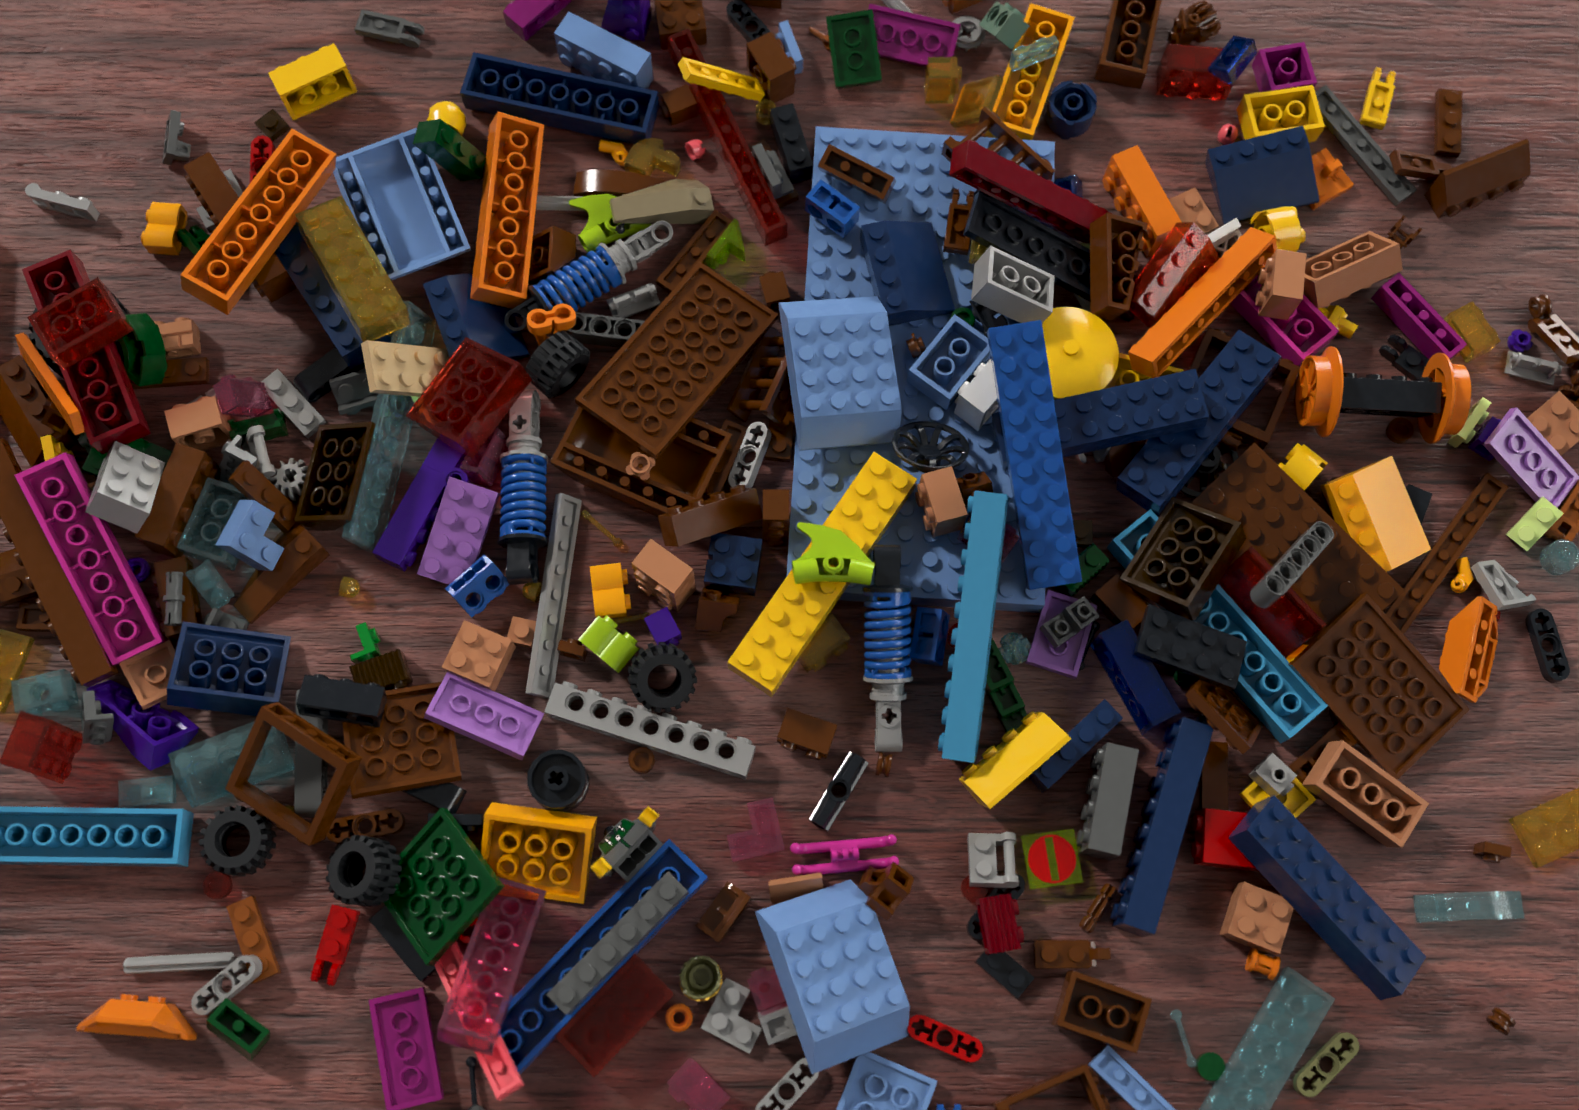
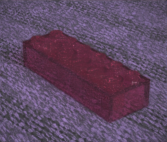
M500 877L498 878L505 887L478 917L437 1031V1041L490 1056L493 1055L544 907L546 890Z

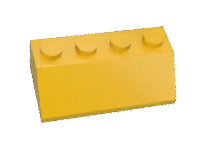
M1033 711L1026 715L1021 721L1023 724L1015 730L1013 728L1003 735V742L996 748L995 746L988 748L982 754L983 759L976 765L971 763L962 771L963 776L959 781L978 804L991 809L1071 740L1069 735L1045 713L1038 711L1035 713Z

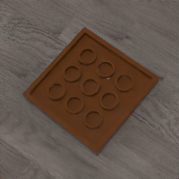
M442 682L386 690L387 702L379 728L342 722L345 746L362 757L350 784L352 799L462 780L454 731L424 718L425 712Z

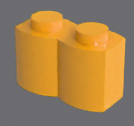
M152 202L150 209L146 211V222L148 224L145 231L141 234L142 245L150 254L179 255L182 244L176 234L178 230L186 228L187 211L182 204Z
M621 563L590 566L595 617L597 618L598 615L601 618H604L606 615L609 618L626 617L627 609H631L630 594L624 593V585L628 584L627 569H622Z

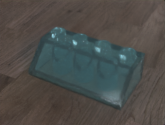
M254 722L168 754L174 777L192 808L231 794L225 788ZM273 726L248 779V782L252 785L295 769L284 733Z

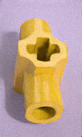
M1329 305L1327 309H1318L1339 330L1338 334L1349 340L1351 339L1358 325L1346 319L1348 314L1344 308L1338 305Z

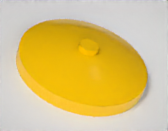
M1076 307L1053 308L1052 314L1042 323L1054 400L1105 389L1114 377L1119 361L1118 345L1111 329L1098 316L1084 309Z

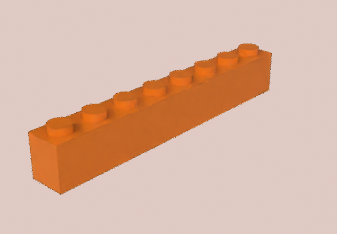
M1252 227L1241 235L1231 248L1225 251L1222 257L1213 266L1209 267L1207 272L1178 299L1177 303L1168 312L1164 313L1161 319L1131 347L1128 353L1132 370L1151 378L1159 377L1259 274L1260 269H1264L1267 258H1271L1277 249L1276 236Z

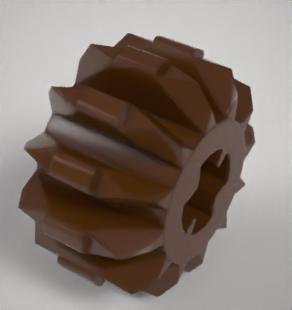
M1205 0L1190 5L1184 14H1197L1200 18V24L1193 37V40H1196L1197 43L1210 41L1219 34L1221 29L1220 18L1216 14L1217 11L1213 9L1212 4H1208Z

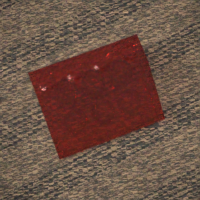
M1194 222L1176 223L1135 280L1129 309L1149 329L1161 319L1164 313L1168 312L1177 303L1178 299L1207 272L1209 267L1213 266L1220 259L1210 238Z
M466 337L405 416L456 451L473 459L531 382L532 378L519 362Z
M1251 546L1228 567L1218 584L1286 658L1324 628L1326 623L1291 587L1268 608H1260L1254 604L1250 597L1251 589L1272 567Z

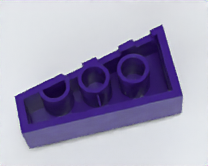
M608 0L601 28L612 34L625 36L630 40L645 41L652 19L650 0Z

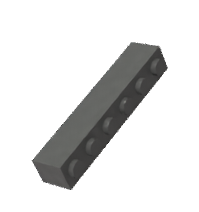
M667 872L546 995L565 1015H571L683 901L689 892Z

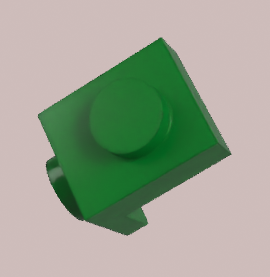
M366 622L355 626L364 650L350 655L351 661L356 664L380 656L381 653L377 643L381 641L375 627L371 629Z

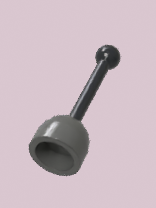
M474 1056L466 1059V1065L469 1067L472 1106L467 1110H485L477 1104L475 1079L477 1059Z

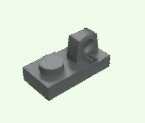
M174 110L170 111L166 121L162 163L171 165L173 160L188 161L190 157L191 145L177 140L178 136L182 137L184 122H180L181 112Z

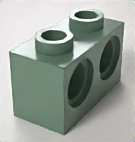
M997 1L979 24L1011 50L1029 28V25L1023 21L1026 17L1007 2L1003 6Z

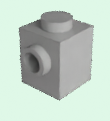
M1271 753L1248 776L1269 796H1277L1279 794L1284 796L1293 788L1292 780L1297 775L1274 753Z

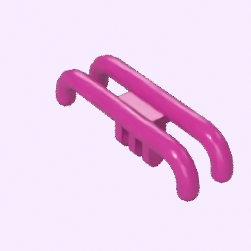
M890 834L888 836L793 843L790 846L792 853L812 854L830 852L831 863L796 864L793 866L792 872L796 876L814 873L832 874L865 871L869 866L876 869H885L893 862L898 865L899 859L896 856L858 860V849L892 846L897 842V837Z

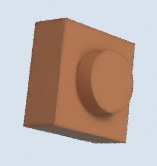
M513 616L507 638L511 639L515 645L532 648L536 621Z

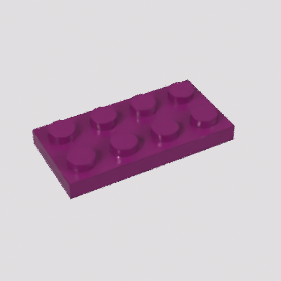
M869 3L868 10L873 9L879 57L949 73L961 24Z
M425 987L368 1000L386 1110H401L444 1099Z

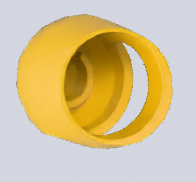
M442 101L430 107L427 121L441 119L458 134L463 135L466 127V117L458 105L453 102Z

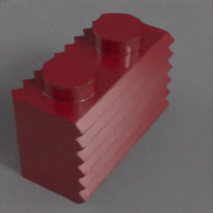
M1010 893L976 899L985 954L1021 949L1020 943H1024V933L1022 927L1017 926L1015 915H1019L1016 898L1012 899Z

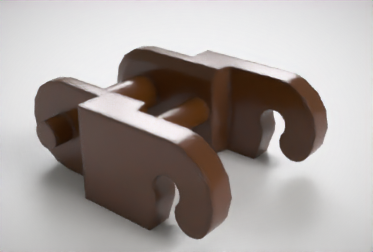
M1404 215L1388 232L1389 237L1387 238L1399 243L1400 249L1402 247L1406 248L1422 230L1419 228L1414 234L1411 233L1410 235L1401 230V223L1406 218ZM1398 231L1406 240H1401L1395 233Z

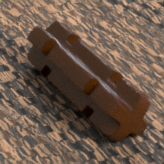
M1106 883L1100 890L1101 894L1096 896L1086 912L1087 916L1083 917L1079 923L1080 928L1088 933L1093 932L1097 926L1096 922L1100 921L1111 904L1109 901L1114 899L1118 893V890L1111 884Z

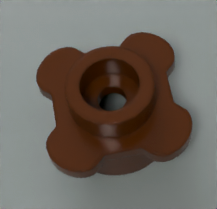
M912 333V338L906 340L913 359L921 356L926 347L922 337L917 338Z

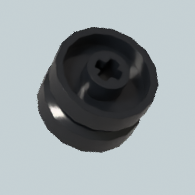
M562 749L549 750L540 754L532 762L527 773V786L531 796L543 808L552 811L568 812L577 808L585 800L589 790V775L583 763L573 753ZM561 778L563 783L558 786L555 781Z

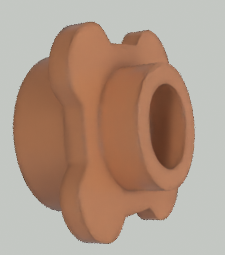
M635 452L631 455L630 465L626 467V473L630 476L636 475L643 481L650 478L649 472L655 466V459L640 452Z

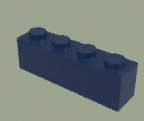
M1104 699L1068 733L1071 740L1031 773L1028 778L1044 793L1117 725L1123 717Z

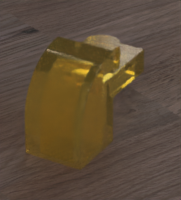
M647 138L637 142L624 160L625 171L651 176L655 168L677 177L681 170L680 157L672 151H664L663 140L657 138Z

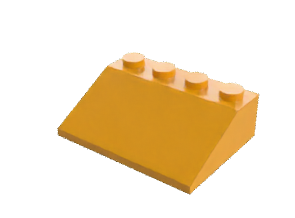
M1392 456L1320 485L1334 521L1386 572L1431 550Z
M492 802L484 814L481 855L505 886L500 892L584 904L595 842L597 817Z

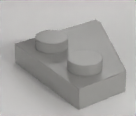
M1495 560L1477 562L1471 567L1476 580L1484 589L1489 601L1497 606V611L1528 606L1536 601L1535 596L1532 594L1525 596L1516 587L1519 582L1512 575L1508 574Z

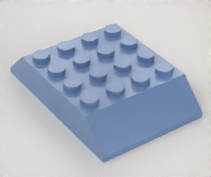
M417 128L336 157L333 174L378 286L471 251L434 160L413 145Z
M877 296L780 302L779 312L799 451L892 443L894 433L900 428L902 409L887 311Z
M851 879L755 912L811 1074L908 1037L907 1027L909 1026L910 1011L908 999L876 912L866 905L868 896Z

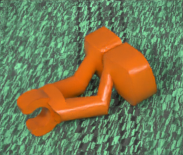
M567 304L555 305L551 311L533 309L527 314V328L530 333L535 335L538 346L549 338L546 335L551 333L553 328V334L560 331L569 330L576 324V313Z

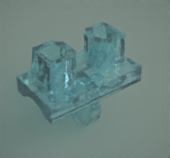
M209 559L205 560L197 568L186 572L188 579L212 609L213 607L218 609L223 607L235 596L234 591Z

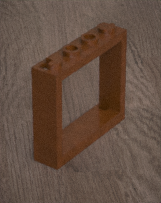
M1208 327L1188 370H1198L1209 345L1222 350L1232 337L1226 335L1222 330ZM1280 360L1278 370L1275 373L1286 379L1264 431L1237 419L1229 429V432L1242 436V443L1248 446L1256 443L1263 450L1269 443L1300 367L1291 360Z
M275 702L261 707L225 789L232 793L237 800L245 802L254 808L256 813L266 816L275 822L278 828L286 830L297 837L299 842L311 846L326 838L362 757L279 702ZM272 726L337 768L311 824L248 782Z
M1080 1064L992 1103L994 1110H1010L1009 1106L1075 1077H1079L1092 1109L1111 1110L1107 1098L1104 1094L1100 1095L1096 1084L1099 1083L1097 1075L1094 1074L1092 1067L1088 1068L1087 1064Z

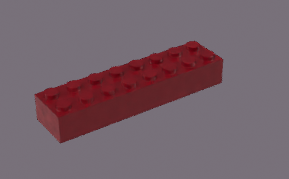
M70 249L22 269L72 400L80 412L84 431L90 445L101 454H104L110 450L114 441L125 445L151 434L83 262Z

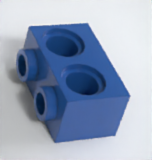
M820 180L805 199V211L843 239L859 221L860 207L823 180Z
M483 555L449 584L445 590L472 618L474 615L481 613L491 600L503 594L506 587L510 584L498 567L487 556ZM493 575L491 581L488 582V583H485V582H486V579H487L489 576ZM473 592V596L469 600H466L468 594Z
M917 607L910 657L919 664L943 666L950 615L943 609Z

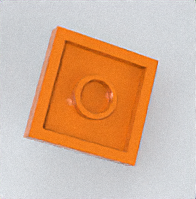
M1327 148L1312 155L1319 194V202L1309 205L1312 211L1350 190L1354 185L1343 171L1342 163L1339 159L1335 160Z

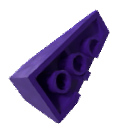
M112 680L87 688V691L94 690L95 700H100L101 713H112L114 715L113 729L131 754L150 771L172 762L199 731V727L182 713L176 710L172 712L160 708V703L143 710L133 690Z

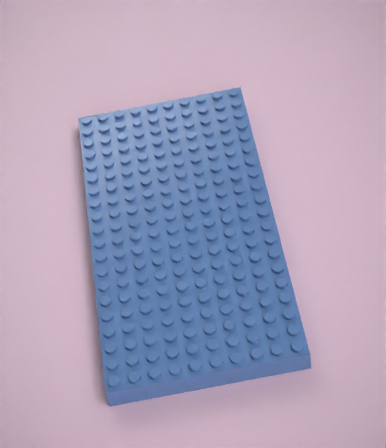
M816 126L812 189L820 180H823L858 205L860 213L859 221L844 239L810 215L804 301L874 296L860 242L861 225L885 220L932 222L955 309L965 307L971 311L973 310L969 301L972 296L974 264L988 248L970 239L967 255L943 252L948 211L952 202L953 190L959 189L960 196L957 204L967 205L966 197L969 191H974V196L979 191L950 176L951 163L941 154L944 141L950 136L956 141H961L966 136ZM980 137L976 142L988 149L998 139ZM1023 140L1042 159L1048 160L1054 169V141ZM829 144L895 177L896 183L885 204L820 171L818 164ZM1006 146L998 152V155L1008 160L1015 156ZM1023 162L1019 165L1027 170H1031ZM1020 211L1021 213L1033 218L1032 216ZM1033 218L1034 220H1036V221H1038V222L1044 224L1045 226H1047V227L1053 229V227H1051V226H1049V225H1047V224H1045V223H1043V222H1041V221H1039V220ZM997 313V314L994 316L995 319H996L997 317H999L1001 314H1000V313ZM951 314L889 326L902 409L900 427L911 422L931 421L956 429L966 438L969 444V453L961 465L953 468L955 477L960 478L967 473L984 471L992 481L993 493L1007 494L1009 496L995 610L1040 613L1045 606V588L1027 589L1009 470L1003 471L992 426V415L977 431L954 413L957 405L955 401L948 410H945L906 381L909 369L919 358L913 359L906 340L911 339V334L914 333L917 338L922 337L927 348L948 323ZM1004 316L1009 325L1020 323ZM975 320L973 328L984 335L983 331L985 329L981 322ZM924 427L927 440L930 442L935 428ZM915 428L907 431L912 433L920 442L918 431ZM942 430L937 444L939 445L942 440L951 434ZM796 434L787 575L792 570V561L801 557L811 542V539L797 528V523L823 525L872 453L876 452L917 478L915 489L877 543V545L901 546L900 584L912 586L911 602L908 605L955 607L956 602H961L962 592L957 591L959 576H964L965 565H961L962 550L968 547V539L964 538L966 522L971 523L972 513L967 512L968 515L962 530L932 538L930 530L926 531L922 517L925 516L923 507H918L915 498V492H918L917 484H919L921 475L924 473L900 459L894 452L892 443L799 451ZM900 437V438H899L898 443L908 442V443L912 444V443H911L907 438H905V437ZM958 440L951 442L947 446L950 447L956 445L962 447L961 443ZM901 449L902 453L907 457L913 453L909 449ZM959 452L949 453L956 460L961 456ZM942 459L940 465L950 464L947 460ZM872 550V552L870 553V555L868 556V558H869L872 562H873V550ZM873 570V574H872V579H871L870 585L875 584V581H874V570ZM850 583L839 600L861 602L869 600V597L865 596L862 591V587L868 585Z

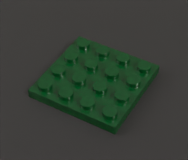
M440 808L399 854L401 860L398 864L402 866V872H399L398 877L401 879L399 884L396 883L395 885L396 891L394 894H389L390 899L383 902L427 966H434L505 887L446 808Z

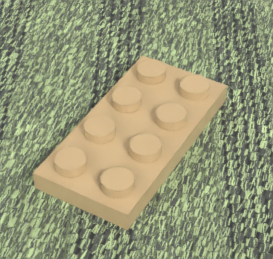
M370 340L361 343L370 393L451 399L456 396L447 349Z

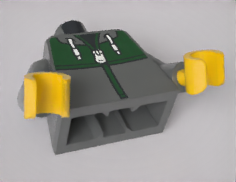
M647 806L638 819L631 821L624 818L616 826H608L604 830V838L598 845L602 855L590 867L599 879L603 876L611 877L616 871L628 883L659 850L663 843L653 834L656 828V819L660 816L658 813Z

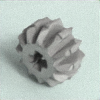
M289 458L288 464L280 461L281 468H275L276 476L271 477L270 482L287 498L290 497L292 501L296 502L298 495L301 496L308 466L301 459L296 462L294 458Z

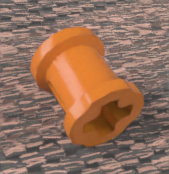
M1251 948L1246 959L1245 970L1248 972L1252 970L1267 975V979L1274 980L1279 971L1281 959L1278 956L1272 958L1259 953L1256 948Z

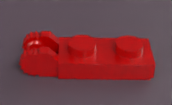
M332 904L315 957L317 960L311 972V981L318 982L322 975L325 961L333 964L327 976V985L334 986L336 984L341 966L344 965L360 911Z

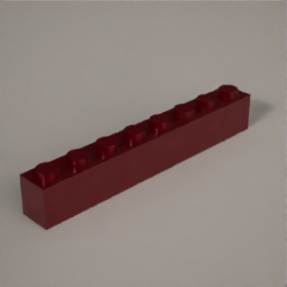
M967 140L952 150L950 176L1083 243H1090V223L1104 214L1110 213L1105 208L1098 207L1089 202V200L1073 194L1070 190L1054 184L1051 180H1046L1035 174V172L1017 165L1016 162L998 155L997 152L979 145L976 141Z

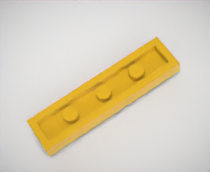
M682 57L678 63L683 78L690 84L702 85L708 89L720 90L729 95L734 94L747 100L752 99L759 102L765 96L757 78Z

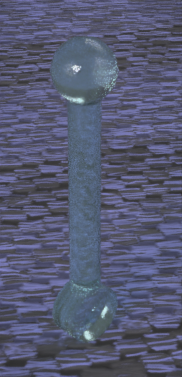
M1176 1009L1171 1012L1170 1016L1176 1021L1187 1055L1186 1064L1193 1068L1197 1065V1060L1192 1056L1182 1026V1013Z

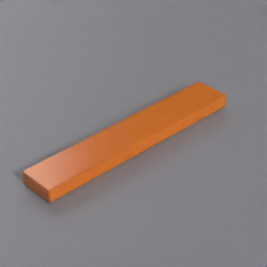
M24 332L15 335L21 356L75 435L83 433L85 429L79 410L31 340Z

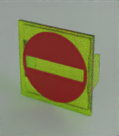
M1074 829L1021 836L1030 890L1083 883Z

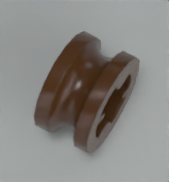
M1546 294L1531 297L1528 302L1530 314L1534 318L1551 314L1552 303L1550 298Z
M879 752L875 775L879 776L882 773L885 777H889L892 754L884 756L883 752Z
M1493 1008V1015H1488L1486 1021L1500 1033L1508 1035L1510 1033L1509 1027L1516 1025L1515 1020L1503 1010Z

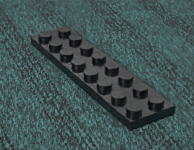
M980 190L975 194L963 235L987 248L993 246L1054 275L1055 284L1090 302V249ZM1136 274L1133 277L1135 285L1129 311L1118 316L1127 322H1130L1135 317L1144 279Z

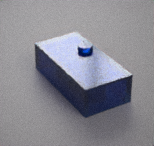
M1125 620L1101 632L1090 646L1141 735H1144L1169 722L1181 711L1152 661L1133 655L1138 637L1128 620Z

